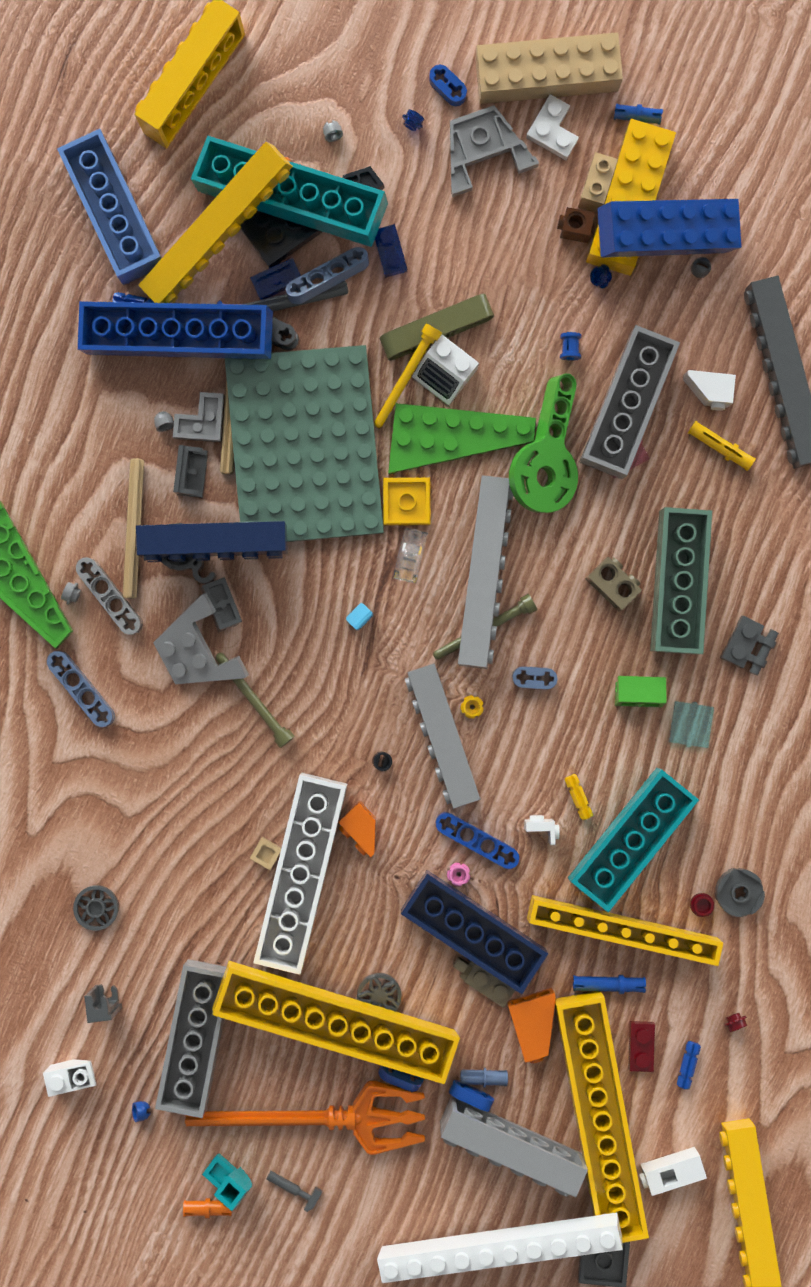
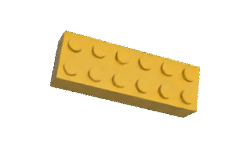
M213 0L211 3H207L199 21L191 26L186 40L178 45L175 56L164 65L159 79L151 84L146 98L137 104L134 115L143 133L164 148H168L244 38L245 32L239 11L222 0Z
M630 119L604 205L611 201L656 200L676 132ZM597 224L586 263L631 276L638 256L601 258L599 225Z

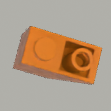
M359 801L338 821L341 825L339 830L347 838L351 836L357 842L355 847L362 855L368 854L372 857L375 853L376 817Z

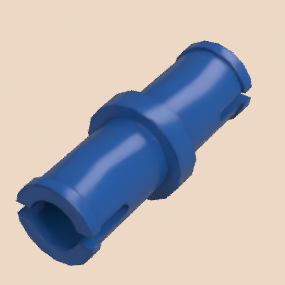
M616 103L614 120L630 121V119L660 125L663 109L642 107V104L628 106Z

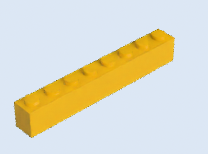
M265 142L139 283V287L154 303H175L178 299V293L193 283V277L196 273L203 271L209 265L208 260L214 254L216 255L225 247L224 242L229 237L235 236L240 231V225L243 221L250 219L256 213V207L262 201H266L273 194L272 189L278 183H282L290 175L289 171L293 166L274 145Z
M534 895L531 897L527 920L530 924L719 966L723 942L715 936Z
M749 1118L721 1123L722 1132H719L722 1147L726 1149L723 1161L726 1171H729L730 1179H727V1186L730 1195H733L734 1203H731V1210L734 1219L737 1218L738 1227H735V1235L738 1243L741 1242L742 1251H739V1259L742 1267L745 1266L746 1275H742L744 1287H782L756 1127Z

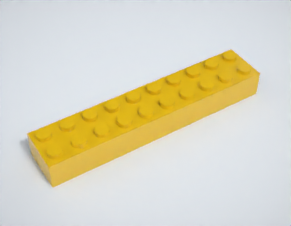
M228 961L213 1005L214 1016L441 1084L446 1082L460 1040L459 1035L454 1029L232 961Z
M601 991L556 998V1015L582 1156L588 1169L586 1178L593 1215L617 1213L622 1233V1243L647 1239L649 1235L605 998Z

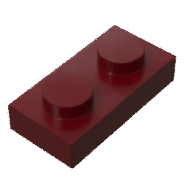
M630 1021L629 1071L654 1072V1022Z

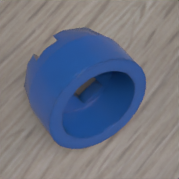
M139 1101L132 1104V1116L135 1122L144 1121L151 1115V1112H147V1109L151 1108L147 1102Z

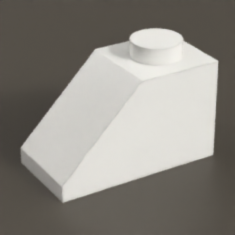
M688 370L683 375V381L704 406H711L712 410L722 411L733 404L736 375Z

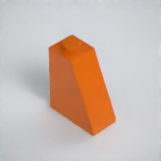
M552 988L509 1000L507 1003L525 1063H538L549 1055L556 1001Z

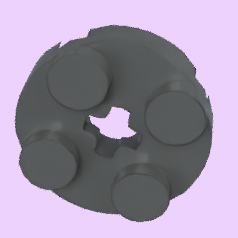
M731 868L719 878L715 888V898L720 907L728 914L735 917H743L749 914L752 915L761 908L765 892L763 891L762 882L756 874L743 868ZM743 886V891L746 893L745 896H739L738 899L735 898V889Z

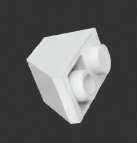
M73 1059L52 1064L43 1073L48 1097L96 1086L92 1063L87 1060Z

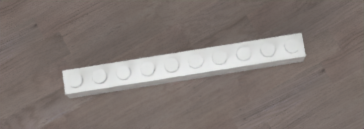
M610 1213L382 1246L377 1262L382 1283L623 1250L622 1233L618 1214Z

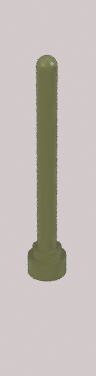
M527 594L521 597V601L517 602L518 605L495 617L493 626L498 627L522 613L525 615L526 613L531 614L537 611L531 596ZM461 637L436 650L433 653L434 658L441 659L459 649Z
M223 653L216 655V660L219 664L228 661ZM232 679L274 732V741L279 748H282L295 737L289 729L286 730L285 727L282 728L244 679Z

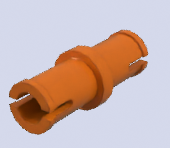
M206 1198L205 1201L184 1200L183 1217L205 1216V1219H210V1216H232V1211L219 1200Z

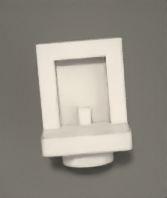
M530 815V819L524 820L526 832L548 831V843L555 845V839H559V825H555L553 819H544V815Z

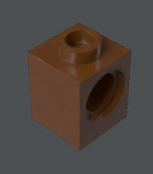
M567 207L565 214L560 215L557 229L561 230L560 238L587 243L591 235L595 212ZM569 222H578L580 224V228H572Z

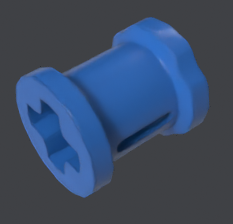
M566 332L560 335V339L563 340L560 359L568 361L581 359L579 340L582 338V335L580 333Z

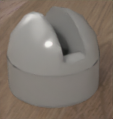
M332 120V123L329 124L326 122L323 126V134L326 141L334 142L343 136L342 128L337 121Z
M163 411L156 414L154 424L157 431L163 432L174 427L173 418L169 413Z

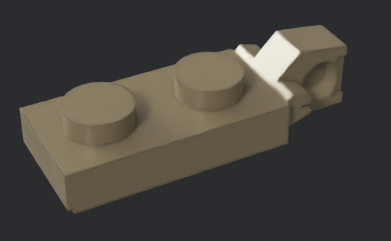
M458 956L453 963V967L462 972L460 978L465 983L503 1008L515 992L513 988L471 960L468 963Z

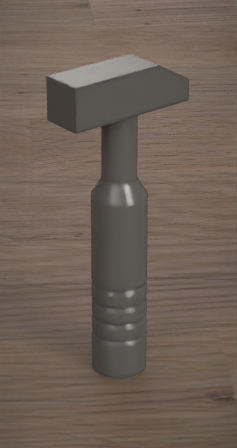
M270 1171L266 1180L287 1192L307 1200L308 1202L304 1207L306 1212L315 1207L322 1194V1190L315 1187L310 1195L301 1190L298 1185L273 1171Z

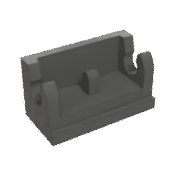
M179 445L173 490L175 494L203 498L208 459L207 450L199 447Z
M225 577L202 585V593L206 592L216 610L211 616L218 633L229 627L237 626L242 622Z
M102 984L95 985L84 996L87 1023L112 1020L122 1009V1003L119 1004L118 990L114 985L111 987L112 997L110 998L104 996Z

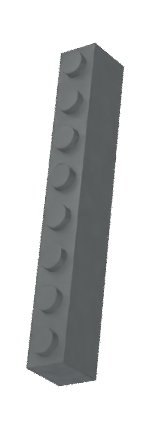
M779 275L751 282L745 289L744 300L746 305L750 306V322L752 327L756 328L758 336L756 337L757 347L760 351L762 350L764 358L762 360L763 370L769 376V392L775 398V414L781 420V436L788 446L787 458L789 463L793 465V468L796 469L811 465V393Z

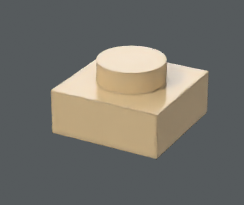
M262 837L250 859L271 870L280 855L281 847Z

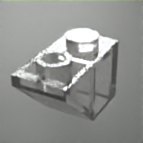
M405 528L395 566L394 579L412 583L417 582L427 540V532Z

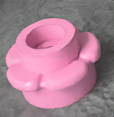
M454 863L450 866V870L447 871V878L449 881H452L454 886H461L469 881L470 870L465 864ZM457 872H460L461 876L458 877L456 875Z

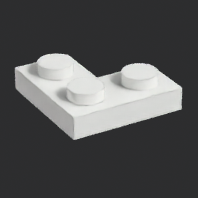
M550 94L526 135L527 139L564 160L568 159L579 139L578 136L560 127L569 111L570 105Z

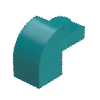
M220 1153L214 1157L202 1174L218 1188L214 1196L231 1211L238 1207L252 1188V1182L247 1173L241 1167L238 1169L234 1167Z

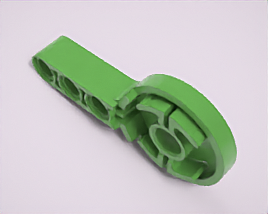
M568 373L549 379L535 440L532 443L526 444L518 451L512 460L509 470V484L513 496L525 509L536 513H549L560 510L570 502L577 489V466L564 444L577 387L576 379ZM560 381L563 383V390L560 388ZM555 404L558 406V414L554 408ZM550 427L553 429V436L550 435ZM540 468L544 469L548 475V481L544 486H541L537 481V472Z

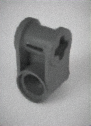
M273 317L272 344L288 351L296 348L299 337L294 328ZM290 334L291 339L286 338L284 341L282 337Z

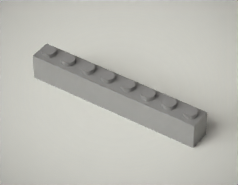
M483 475L481 477L458 658L459 666L488 669V664H493L494 650L490 649L491 640H496L497 626H493L494 617L499 616L500 603L496 602L497 593L502 592L503 579H499L500 570L505 569L506 556L502 555L503 546L507 547L509 532H505V525L510 523L512 509H508V501L513 500L514 497L510 488L509 478Z

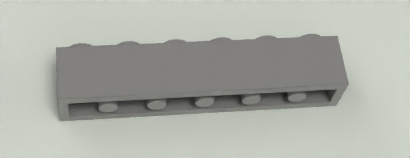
M435 663L407 672L409 677L404 679L408 691H414L416 700L412 701L416 714L421 713L424 722L420 723L424 737L429 735L431 745L427 746L431 759L436 758L439 765L438 768H435L439 782L444 781L447 789L443 791L446 803H452L454 809L481 800Z

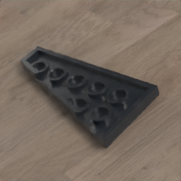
M371 166L344 174L342 177L379 190L385 188L383 182ZM256 211L250 219H245L240 225L242 232L269 269L322 233V231L260 211Z

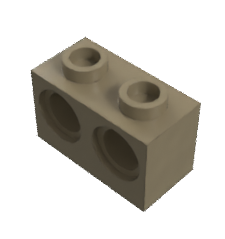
M607 557L585 579L619 612L642 589L639 587L640 582L633 575L630 574L628 576L622 570L623 565L617 559ZM603 568L611 570L612 578L610 581L602 578L601 571ZM620 585L628 587L629 594L627 597L619 595L618 588Z

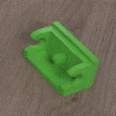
M617 677V682L615 683V706L663 707L666 704V677Z

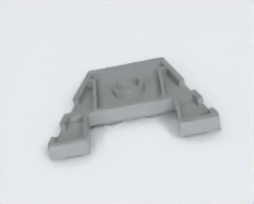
M495 105L450 121L452 197L472 191L473 186L466 167L510 151L518 174L539 166L537 158L532 156L525 143L512 131L513 128Z
M206 592L153 642L175 684L243 679L249 675L240 656L218 665L204 640L196 621L216 612Z

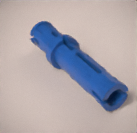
M573 975V991L618 992L619 994H624V992L646 993L645 977Z

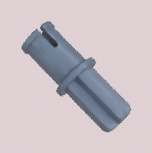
M483 1068V1070L463 1069L460 1072L461 1084L483 1085L484 1088H486V1085L507 1086L508 1072L507 1070H486V1068Z

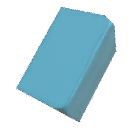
M360 603L346 617V620L359 631L373 617V612L363 603Z

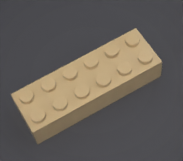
M618 32L477 45L475 61L480 104L548 98L550 94L555 97L618 92L623 80Z

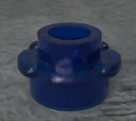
M408 109L406 115H402L405 121L403 124L408 129L416 131V129L423 128L424 118L416 111Z
M604 264L593 268L590 273L591 283L597 287L599 286L601 289L606 288L612 279V272Z

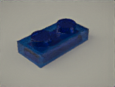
M395 224L379 228L375 237V244L385 278L408 272Z
M291 258L250 277L260 300L286 290L287 284L300 277L301 274L294 259Z

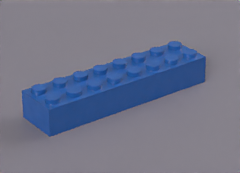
M79 301L78 350L87 355L271 359L273 311L267 305Z

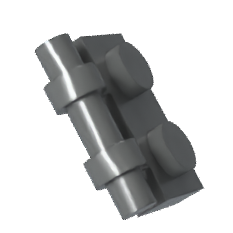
M743 615L740 617L720 658L740 668H744L748 661L753 664L749 672L758 676L761 668H765L767 664L766 658L770 650L774 649L777 644L775 640L779 633L770 629L767 637L760 635L764 625ZM756 642L762 644L757 656L751 654Z

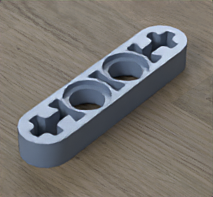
M361 247L352 248L292 280L286 286L288 300L293 304L304 303L365 270L369 265L367 251ZM336 267H342L344 269L340 273L332 272V270ZM316 278L323 279V282H321L320 284L312 283V281Z
M62 651L50 653L47 658L48 668L91 721L99 727L111 725L115 719L113 709L70 656ZM55 657H63V666L65 668L71 666L72 669L61 675L60 673L64 672V669L61 666H54L56 662ZM72 673H76L80 678L79 684L75 687L70 686L67 680L68 676ZM87 691L92 692L95 697L94 702L90 705L85 704L82 700L83 694ZM99 702L102 705L99 706L98 709L101 712H108V715L106 716L108 720L107 722L104 720L99 721L98 718L100 717V714L97 710H93V712L90 711V709L96 707L99 704Z

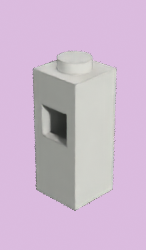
M695 1147L640 1164L643 1173L639 1174L644 1189H649L652 1196L707 1179L700 1155Z

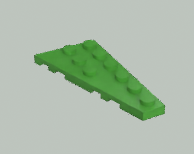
M396 403L388 475L399 471L412 470L422 466L439 464L472 455L534 442L536 418Z
M0 501V599L54 648L58 649L70 636L73 629Z

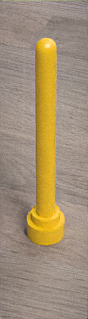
M427 323L424 325L421 331L423 332L421 335L422 340L375 419V427L381 428L429 345L440 338L442 332Z

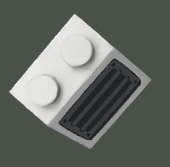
M441 334L438 341H435L422 359L412 378L449 406L477 371L479 363Z

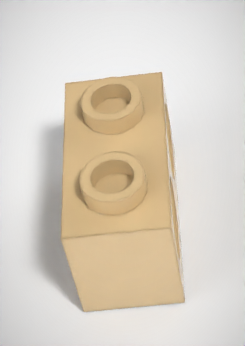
M595 152L578 204L579 208L598 213L597 208L605 203L618 159Z

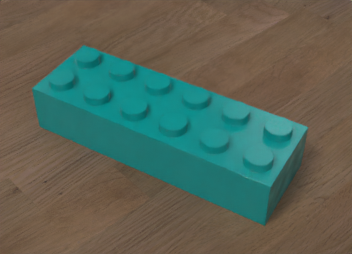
M656 767L567 878L609 913L697 804L699 799L665 771Z

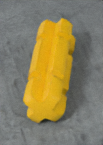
M577 775L567 776L565 782L567 787H570L569 792L576 808L579 809L580 818L582 820L591 818L593 813L587 805L589 803L582 786H579L580 781Z

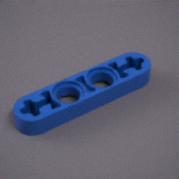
M443 812L437 816L436 827L440 833L503 868L512 869L519 863V854L510 845L452 813ZM447 817H450V823L456 827L457 822L462 823L457 829L456 836L451 834L454 832V829L450 827L442 829L441 819L445 820ZM464 828H470L474 832V836L470 841H464L460 837V833ZM487 839L494 842V849L489 853L481 849V843ZM499 845L503 846L500 849L501 852L505 854L513 852V862L508 861L507 864L504 863V857L499 854L497 859L493 857L498 852Z

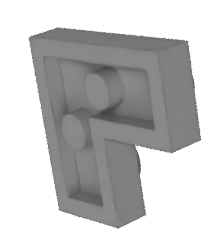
M200 392L198 415L174 414L173 438L221 442L225 395L221 393Z

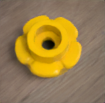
M467 696L464 698V702L461 703V712L465 713L467 718L474 719L483 713V701L479 697Z

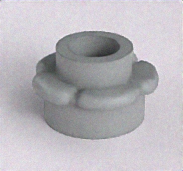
M68 582L65 586L61 599L67 601L66 604L69 605L71 602H77L81 590L78 589V583Z

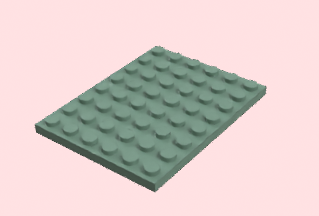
M366 345L271 353V359L225 358L240 522L285 521L287 525V542L384 534Z

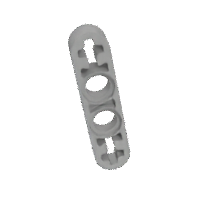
M88 557L80 559L76 565L77 574L120 630L129 635L139 633L143 626L141 618L98 562ZM84 564H92L93 566L90 568L91 571L94 573V575H98L100 573L101 576H98L93 579V577L89 573H83V570L85 569ZM101 580L106 581L108 584V590L103 594L98 593L96 590V585ZM114 599H120L123 603V607L119 612H113L110 608V604ZM125 614L128 619L136 620L134 623L135 629H126L127 621L122 617L119 620L118 617Z

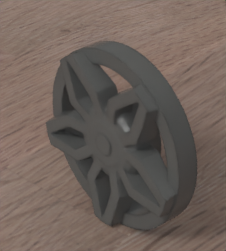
M101 885L89 886L77 895L73 906L74 916L78 923L88 930L98 931L105 929L115 921L118 915V899L107 887ZM93 890L91 898L83 896L86 892ZM98 890L100 891V898H96ZM104 892L107 893L111 897V899H105L103 901ZM80 900H87V901H88L87 905H85V904H84L82 901H80ZM107 902L114 904L111 907H106ZM78 905L82 909H86L82 917L79 914ZM114 909L113 916L109 919V915L105 911L109 912ZM88 914L91 918L85 922L84 920ZM100 916H105L106 923L101 919ZM96 918V921L99 924H101V926H93L89 923L94 921V919Z
M371 974L358 987L357 1000L371 1003L379 1007L384 1005L386 1009L396 1011L401 1003L402 994L400 986L388 974ZM378 978L386 979L390 982L382 986ZM373 979H374V981L377 983V985L374 986V987H373V983H372V980H373ZM369 982L370 991L362 992L363 987ZM393 986L390 991L387 990L388 987ZM396 989H397V1000H395L392 996H390V995H393V993L395 992ZM367 995L370 996L369 999L361 998V997H364V996H367ZM387 1001H391L394 1005H388Z

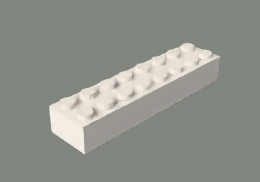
M305 773L299 775L254 964L301 974L348 784Z

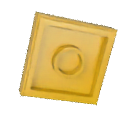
M430 477L383 478L384 526L431 525Z

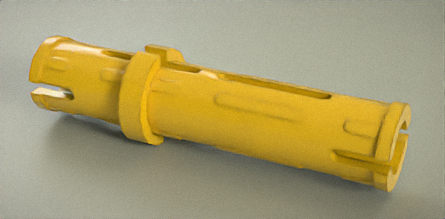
M695 421L688 431V434H691L707 446L724 455L725 460L735 462L746 471L750 469L756 458L739 449V445L736 443L731 444L698 423V421Z

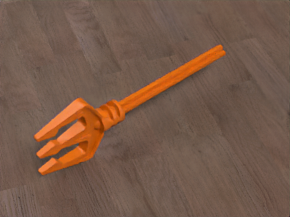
M368 1081L354 1100L353 1105H348L347 1110H344L342 1105L339 1106V1110H336L334 1105H329L327 1110L206 1111L203 1118L186 1115L185 1124L186 1126L325 1125L329 1128V1131H333L335 1126H338L339 1130L346 1126L347 1130H353L354 1136L366 1153L375 1155L424 1142L425 1136L406 1132L401 1138H376L373 1132L374 1128L399 1122L407 1125L425 1120V1115L409 1110L400 1113L376 1108L372 1105L374 1098L401 1097L406 1103L424 1099L425 1094L419 1091L410 1092L378 1081Z

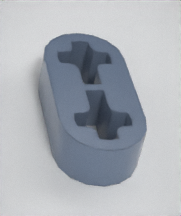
M518 667L512 674L513 683L521 688L551 689L557 684L558 680L556 672L549 668ZM521 670H524L525 675L533 676V680H525L524 684H521V681L516 676L521 674ZM545 672H549L548 674L550 677H553V680L545 686L544 681L536 680V676H544Z

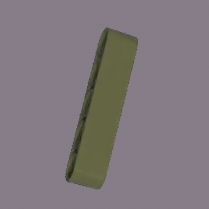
M479 294L391 330L380 336L379 339L388 360L391 361L415 352L422 340L421 335L423 332L421 331L426 323L442 332V335L446 338H449L494 318V313L486 294Z

